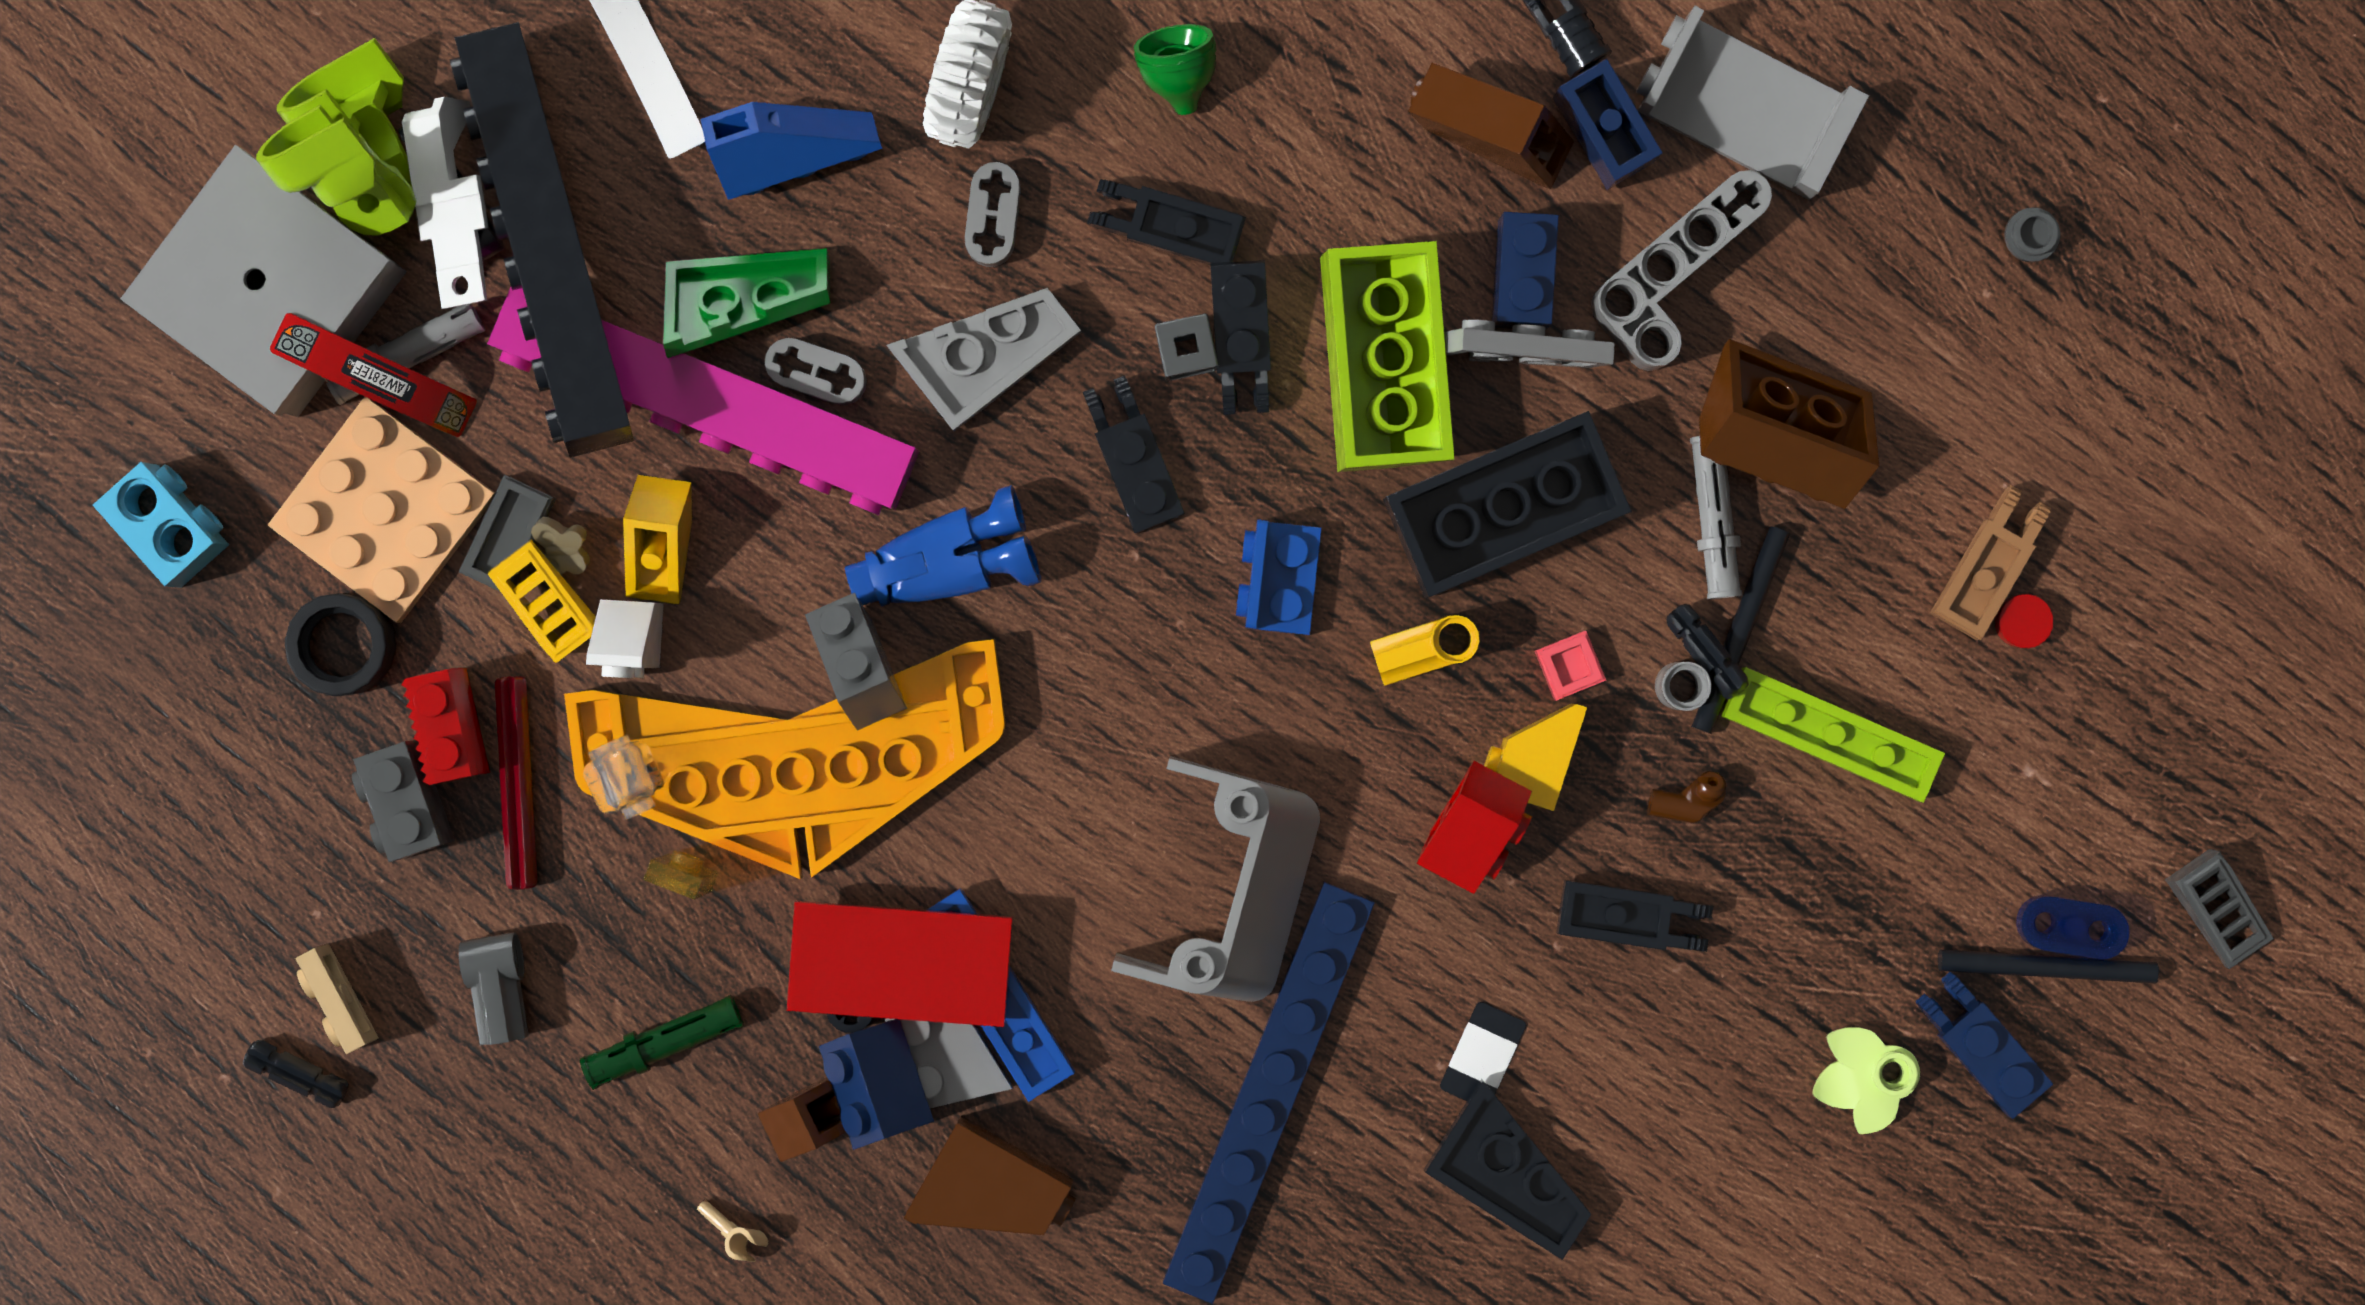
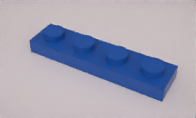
M962 888L927 909L930 911L977 914ZM1009 966L1005 1026L981 1025L1029 1102L1073 1075L1075 1070Z

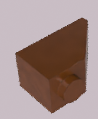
M827 1077L796 1091L757 1113L780 1162L815 1150L846 1132L841 1122V1112L831 1082Z

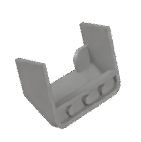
M1170 756L1166 769L1219 783L1214 802L1217 820L1226 830L1250 837L1222 943L1204 938L1186 940L1174 951L1169 967L1116 953L1111 971L1194 994L1246 1002L1261 1000L1271 993L1277 981L1320 823L1318 807L1312 798L1303 792Z

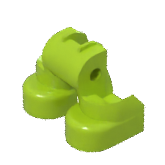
M375 38L321 67L292 87L277 105V112L286 125L273 134L256 154V161L280 190L295 193L311 187L316 196L326 206L334 208L341 222L349 229L363 235H381L407 223L417 202L412 189L407 155L393 125L387 115L402 108L404 76Z

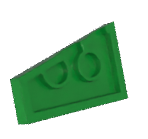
M827 248L666 262L663 346L667 358L830 304V260Z

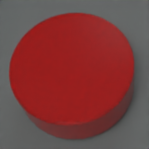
M2030 594L2015 595L2003 602L1995 616V628L1999 637L2009 646L2033 648L2042 644L2049 637L2053 628V615L2048 604L2041 598Z

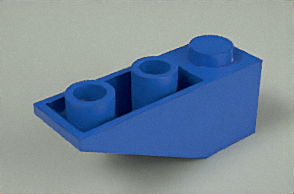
M750 102L700 119L707 151L728 200L742 195H754L763 191L766 187L793 178L808 177L817 170L844 161L859 160L868 153L882 149L872 112Z

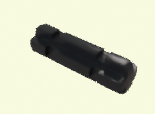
M1680 605L1666 617L1668 627L1677 639L1683 638V646L1696 663L1706 670L1710 678L1714 677V685L1722 696L1726 699L1736 697L1749 685L1746 674L1737 663L1731 664L1730 654L1706 624L1700 625L1702 623L1700 621L1701 618L1691 605Z
M263 1040L254 1041L244 1056L243 1065L245 1068L260 1075L262 1073H269L268 1079L306 1097L313 1094L315 1095L316 1102L329 1108H336L341 1104L349 1087L347 1080L332 1073L325 1076L323 1075L322 1068L286 1051L279 1054L277 1053V1047Z

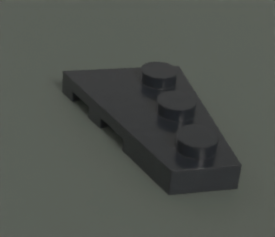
M1481 1078L1428 1161L1424 1171L1563 1260L1592 1214Z

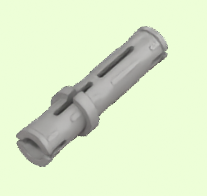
M473 304L457 306L451 311L379 347L374 343L366 349L404 367L411 368L486 330ZM324 378L328 382L326 384L331 394L340 405L359 395Z
M1700 436L1690 438V444H1692L1696 493L1702 539L1697 540L1698 552H1704L1708 589L1707 599L1742 596L1736 548L1741 547L1740 536H1734L1727 465L1717 464L1711 459L1701 456Z

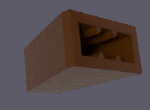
M1431 63L1426 76L1418 80L1411 94V106L1408 112L1425 130L1550 190L1574 143V140L1545 105L1435 63Z
M961 1116L908 1208L904 1219L913 1224L1045 1235L1051 1222L1061 1227L1076 1200L1075 1197L1068 1194L1073 1179Z

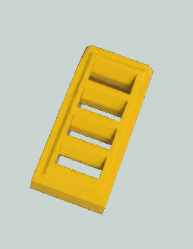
M529 540L488 572L489 577L555 663L559 662L591 637L596 616L532 540ZM532 562L537 571L515 586L509 578ZM545 580L550 588L530 603L524 595ZM556 599H559L563 607L544 620L539 612ZM572 617L577 624L558 637L553 630Z

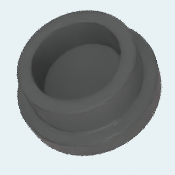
M2035 207L2023 209L2014 214L2008 221L2004 233L2005 243L2011 254L2019 260L2025 262L2041 261L2049 257L2059 244V224L2054 216L2044 209Z

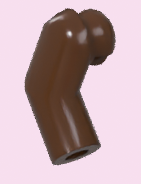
M1707 771L1702 773L1679 794L1652 789L1647 815L1697 823L1723 802L1726 795V781L1719 773Z

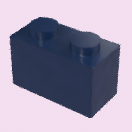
M1607 59L1561 85L1553 96V100L1607 190L1652 165L1662 155L1661 149Z
M1503 212L1499 218L1492 321L1495 322V328L1512 329L1513 325L1544 326L1546 330L1552 324L1559 215Z
M900 1019L859 1030L819 1046L824 1061V1071L831 1082L841 1112V1122L849 1136L853 1150L934 1122Z

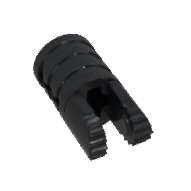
M1523 0L1546 39L1550 40L1554 51H1557L1562 64H1565L1566 72L1570 78H1574L1594 67L1612 53L1609 45H1605L1600 32H1597L1593 21L1588 18V12L1580 0H1560L1567 12L1556 20L1550 13L1544 0Z

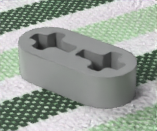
M990 162L981 166L975 172L970 188L965 246L971 258L978 264L986 267H996L1005 263L1012 255L1015 246L1021 196L1020 182L1015 171L1008 165L1000 162ZM993 174L1002 175L1004 184L1011 186L1010 193H1001L998 211L989 210L990 196L987 191L981 190L982 183L992 182ZM988 219H996V234L998 238L1005 239L1003 247H995L992 255L986 256L982 246L975 244L976 236H985Z
M784 338L776 341L766 353L765 367L768 375L773 381L785 388L844 406L855 403L866 390L867 378L864 369L857 361L846 355L794 338ZM792 349H798L797 358L813 366L811 374L793 370L789 378L782 377L784 369L777 364V358L779 355L788 356ZM842 366L850 367L849 376L856 380V384L853 389L844 388L841 395L833 394L834 385L827 380L819 378L821 370L839 373Z

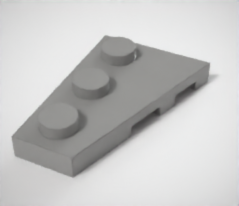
M1463 320L1461 329L1444 332L1446 356L1469 352V361H1511L1513 356H1518L1519 363L1593 368L1612 365L1614 360V342L1595 341V332L1589 330H1562V337L1545 336L1544 326L1513 325L1511 333L1495 331V322Z

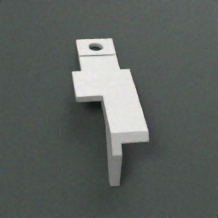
M449 97L435 98L431 108L405 113L402 120L411 184L417 200L415 207L421 241L432 240L442 309L487 301L478 230L488 228L481 176L472 175L457 178L453 152L466 124L463 109L470 107V101ZM463 276L468 281V290L465 294L460 295L456 291L455 285L457 280Z

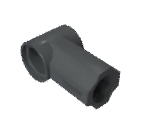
M517 933L461 941L459 944L460 971L466 988L471 989L480 1045L500 1044L528 1037L529 1032L520 982L524 978L525 964L522 945Z

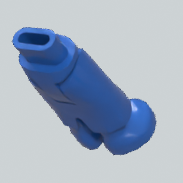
M1010 485L998 489L993 497L990 508L976 517L972 518L969 509L963 507L928 521L894 538L876 550V554L874 551L865 552L866 560L845 566L851 594L855 592L863 606L879 601L882 607L889 605L890 602H920L991 589L990 575L998 573L1010 574L1025 586L1041 583L1038 561L1027 536L1012 539L1000 546L985 551L981 547L980 541L1026 531L1025 518L1014 487Z

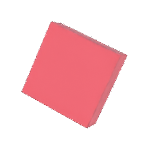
M1586 630L1535 650L1555 701L1606 681Z

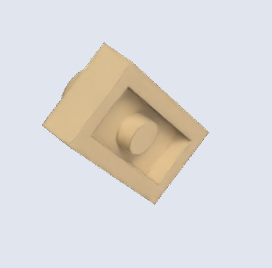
M329 944L313 948L295 958L301 968L297 971L299 983L309 998H316L326 1016L322 1019L324 1030L336 1047L342 1046L344 1052L349 1054L379 1039Z

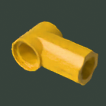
M1455 614L1446 615L1441 619L1372 640L1370 644L1383 684L1386 686L1452 664L1463 663L1472 658L1476 653L1480 640L1479 632L1474 623L1466 617ZM1458 623L1462 624L1469 632V645L1460 654H1448L1439 645V635L1445 626Z

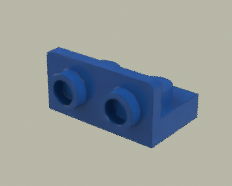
M1257 519L1256 531L1245 530L1242 562L1252 563L1250 585L1239 584L1236 616L1246 617L1245 628L1310 635L1321 537L1320 527L1268 522V520Z

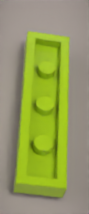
M1742 667V671L1748 678L1749 685L1742 693L1732 699H1728L1721 717L1915 801L1924 803L1945 755L1944 752L1752 669Z

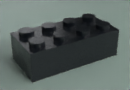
M1589 411L1402 489L1383 499L1425 599L1632 512Z

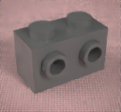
M416 740L404 741L353 759L357 771L352 773L355 791L362 803L368 802L375 821L370 824V834L377 851L380 854L386 853L388 862L405 859L455 841L436 784L428 785L423 782L426 774L420 771L424 764L418 760L422 753L416 750L419 744Z

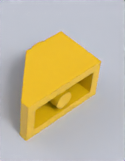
M643 475L637 476L623 517L626 597L679 604L692 525L691 482Z
M1569 704L1504 737L1500 748L1491 746L1484 766L1531 790L1529 804L1554 811L1587 707Z

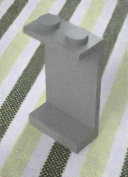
M1697 6L1692 8L1685 19L1676 15L1661 45L1669 48L1661 67L1651 63L1636 93L1644 96L1638 112L1754 172L1760 173L1763 177L1807 200L1818 194L1869 95L1852 86H1849L1840 93L1701 21L1700 18L1704 10Z

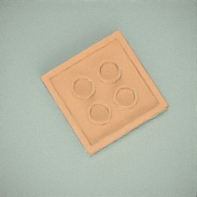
M364 397L269 522L268 526L393 621L402 623L489 508L496 492L377 402Z

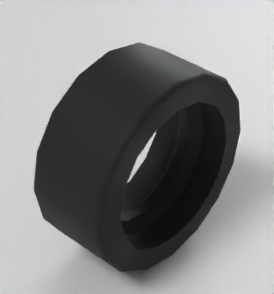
M342 593L318 596L301 606L289 622L284 641L287 662L296 678L311 690L330 696L360 694L379 684L392 667L396 652L394 628L387 616L366 599ZM346 613L354 615L366 625L371 634L372 650L370 658L361 670L350 676L337 677L329 675L317 667L311 657L309 642L312 631L320 620L331 614Z

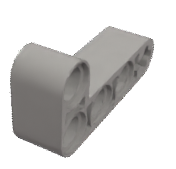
M1746 170L1732 175L1608 279L1594 294L1591 303L1593 316L1630 362L1639 369L1646 371L1658 370L1672 362L1679 354L1682 345L1681 334L1657 302L1754 222L1769 207L1772 198L1771 187L1767 179L1760 173ZM1748 189L1753 195L1748 205H1743L1729 218H1726L1725 214L1720 210L1737 196V192L1740 193ZM1701 220L1711 226L1714 231V240L1711 246H1699L1692 241L1689 236V226L1692 221ZM1650 256H1665L1671 262L1673 274L1669 281H1657L1650 276L1647 270V262ZM1618 289L1629 295L1632 309L1628 316L1619 317L1609 312L1605 302L1608 291ZM1645 331H1656L1664 337L1667 348L1662 358H1652L1643 352L1640 340Z

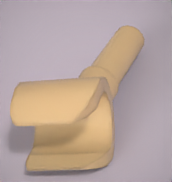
M707 1200L702 1201L698 1206L697 1210L719 1229L726 1238L725 1251L732 1259L755 1262V1259L746 1250L748 1240L755 1245L767 1247L768 1239L762 1231L738 1227Z

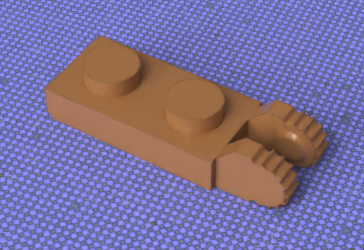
M2012 485L2008 486L1998 499L1997 504L1990 513L1989 519L1984 520L1930 612V614L1975 640H1981L2036 548L2033 543L2051 512L2050 507L2039 502L2027 514L2018 536L2003 528L2011 513L2017 507L2022 492Z

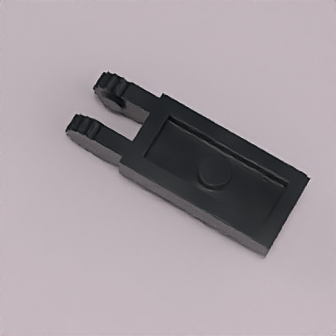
M1101 179L1099 181L1097 192L1101 193L1104 197L1137 205L1131 222L1116 218L1109 213L1091 211L1087 221L1088 225L1117 235L1127 236V241L1204 264L1233 262L1246 217L1145 186L1137 189L1110 180Z
M1265 260L1210 263L1215 351L1219 365L1217 374L1221 373L1223 414L1234 415L1238 407L1233 373L1252 371L1255 373V388L1253 389L1254 406L1257 408V413L1269 412L1267 371L1271 370Z
M1124 375L1114 379V389L1119 402L1125 407L1129 417L1127 421L1109 427L1104 415L1105 408L1100 395L1095 393L1094 388L1082 393L1098 430L1094 434L1133 531L1137 534L1185 515L1145 413L1140 414Z
M1564 880L1556 933L1565 936L1666 950L1668 946L1707 952L1709 939L1691 933H1669L1671 913L1683 914L1689 918L1703 920L1705 918H1712L1714 906L1674 900V896Z

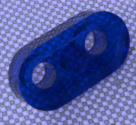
M2038 895L2024 902L2016 918V926L2021 938L2028 945L2045 951L2095 959H2109L2122 952L2129 940L2130 930L2125 916L2116 908L2099 903ZM2047 912L2051 917V925L2046 931L2040 932L2035 926V920L2040 913ZM2095 921H2101L2104 926V934L2098 940H2092L2089 936V927Z

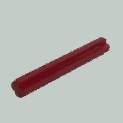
M521 676L500 677L495 681L505 879L508 889H530L537 884L527 684L525 678Z

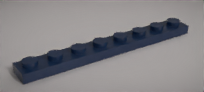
M1325 881L1323 882L1163 1278L1164 1285L1213 1304L1374 906V901Z

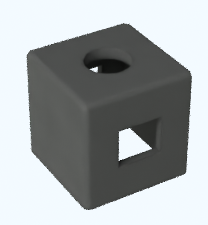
M1206 313L1155 324V334L1166 382L1217 371L1219 365ZM1195 339L1198 352L1177 356L1175 343Z

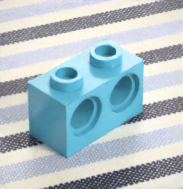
M140 462L97 500L93 506L164 586L182 588L229 546L219 534L223 529V525L205 506L200 504L196 508L183 493L188 488L186 483L171 467L166 464L160 467L156 464ZM151 487L156 494L157 503L155 509L145 516L139 509L138 500L140 494L146 488ZM186 527L192 534L193 544L187 554L180 556L175 550L174 538L179 530Z

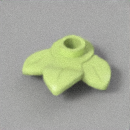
M1845 1027L1830 1032L1826 1038L1829 1048L1837 1061L1827 1066L1817 1078L1812 1092L1814 1097L1831 1107L1853 1109L1854 1124L1859 1134H1869L1884 1129L1896 1118L1900 1099L1912 1093L1919 1082L1920 1067L1917 1059L1910 1051L1901 1046L1884 1045L1881 1039L1868 1029ZM1896 1062L1900 1067L1899 1076L1893 1081H1885L1882 1075L1884 1066L1887 1063Z

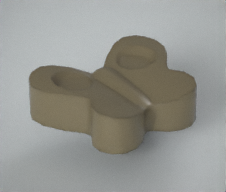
M549 517L540 518L532 527L531 534L533 538L545 548L546 558L561 575L566 571L572 574H581L586 570L590 563V557L581 547L587 537L584 527L573 525L567 528Z

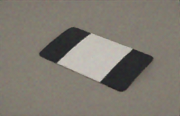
M1478 1002L1443 1076L1440 1088L1467 1101L1482 1078L1495 1094L1526 1028V1023L1484 1002Z

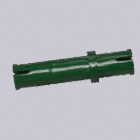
M728 995L713 1004L680 1016L649 1031L647 1030L640 1034L632 1031L625 1034L623 1041L599 1052L581 1057L580 1065L588 1085L594 1090L599 1088V1086L635 1071L639 1075L651 1070L650 1065L709 1041L719 1035L744 1027V1022L734 998H732V995Z

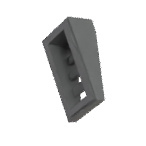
M2208 849L2165 879L2225 968H2232L2274 939L2233 869L2220 851ZM2214 875L2218 883L2198 896L2194 888ZM2225 892L2229 900L2208 913L2205 905ZM2237 909L2241 916L2219 931L2215 923ZM2248 925L2254 934L2230 949L2225 940Z

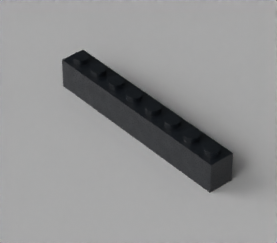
M519 22L454 37L460 57L449 59L458 91L469 89L473 104L472 107L463 109L471 140L482 138L486 156L476 158L485 190L495 188L500 206L490 208L498 240L509 238L514 255L504 258L507 275L512 291L523 288L527 307L517 309L525 340L536 339L541 358L531 360L539 391L550 390L555 409L545 411L553 443L564 441L571 458L633 442L634 437Z

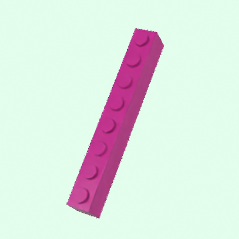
M510 287L487 344L502 350L499 361L529 373L532 367L531 360L541 358L536 339L525 340L517 309L527 307L523 288L512 291ZM601 320L628 414L632 405H637L652 411L649 422L679 434L684 424L703 432L699 442L727 454L730 453L733 445L752 452L749 463L778 475L782 466H787L803 473L799 481L800 484L827 495L830 494L833 486L853 493L849 504L876 515L880 514L883 506L896 511L920 452L915 447L682 353L667 358L662 344Z

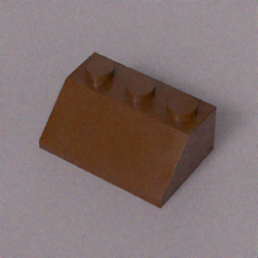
M1728 339L1723 347L1699 417L1701 456L1709 458L1717 464L1728 465L1755 475L1766 482L1776 483L1801 492L1814 500L1825 501L1846 509L1879 467L1872 393Z

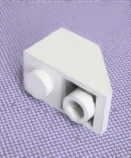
M600 599L587 651L586 665H601V676L618 678H644V668H660L663 604Z

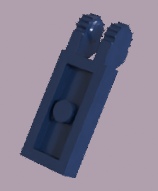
M1949 972L1941 980L1949 995L1957 1000L1965 1009L1961 1015L1951 1022L1943 1013L1941 1006L1925 993L1915 1002L1940 1032L1937 1036L2007 1117L2014 1119L2049 1089L2053 1083L1982 1001L1976 1000L1965 985L1953 973Z

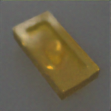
M674 850L672 854L667 853L651 859L643 880L695 900L711 893L719 872L704 867L705 861L694 855Z

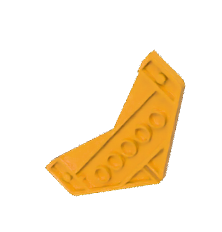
M995 639L967 642L894 674L907 709L858 731L837 699L786 720L597 690L565 693L575 780L580 789L588 795L798 879H802L803 875L797 828L805 827L812 878L1000 740L1005 730V714ZM631 758H636V759H637V760H631V761L628 762V760L631 759ZM641 766L646 767L649 771L646 776L640 773ZM630 773L634 776V781L632 783L630 780ZM652 776L651 782L645 783V781H648Z

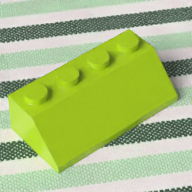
M1437 241L1327 249L1320 257L1337 472L1396 468L1454 460Z

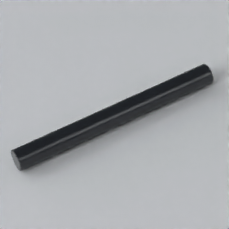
M1769 527L1723 644V647L1731 656V664L1737 663L1739 666L1789 539L1790 533L1780 528ZM1714 677L1710 678L1711 692L1709 698L1698 708L1691 726L1708 734H1712L1726 699L1715 687Z
M1940 949L1938 953L1939 971L2156 984L2159 978L2157 962Z

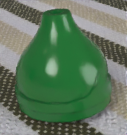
M1195 24L1173 25L1152 31L1138 39L1133 46L1134 57L1146 85L1167 100L1178 115L1194 113L1198 108L1201 93L1213 77L1216 67L1215 52L1217 49L1211 29Z

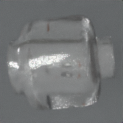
M625 735L588 753L591 761L584 767L583 777L602 813L614 814L622 811L625 820H628L656 806L652 796L662 790L665 781L649 746L645 742H631L629 736Z

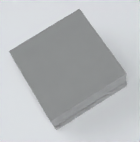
M235 145L120 299L273 414L282 416L285 413L299 417L323 385L325 379L270 351V346L284 316L287 313H292L354 343L407 271L301 191L288 193L280 190L256 161V158Z

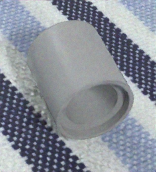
M1673 662L1664 666L1657 674L1655 692L1660 702L1670 709L1682 711L1695 710L1701 707L1709 698L1711 680L1706 670L1696 663ZM1681 670L1690 673L1696 684L1693 696L1684 702L1676 700L1670 692L1671 678Z

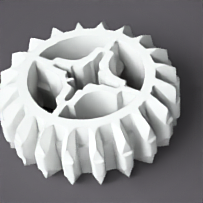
M964 0L956 6L954 13L951 14L949 25L945 29L942 43L939 46V52L929 82L928 94L925 99L926 107L923 113V126L928 137L940 140L939 143L956 147L958 145L968 149L980 139L981 133L984 132L986 121L990 116L1009 50L1008 45L1012 34V22L1007 10L997 8L996 4L983 0L979 2Z

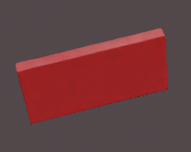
M795 901L786 1011L1004 1027L1013 917Z

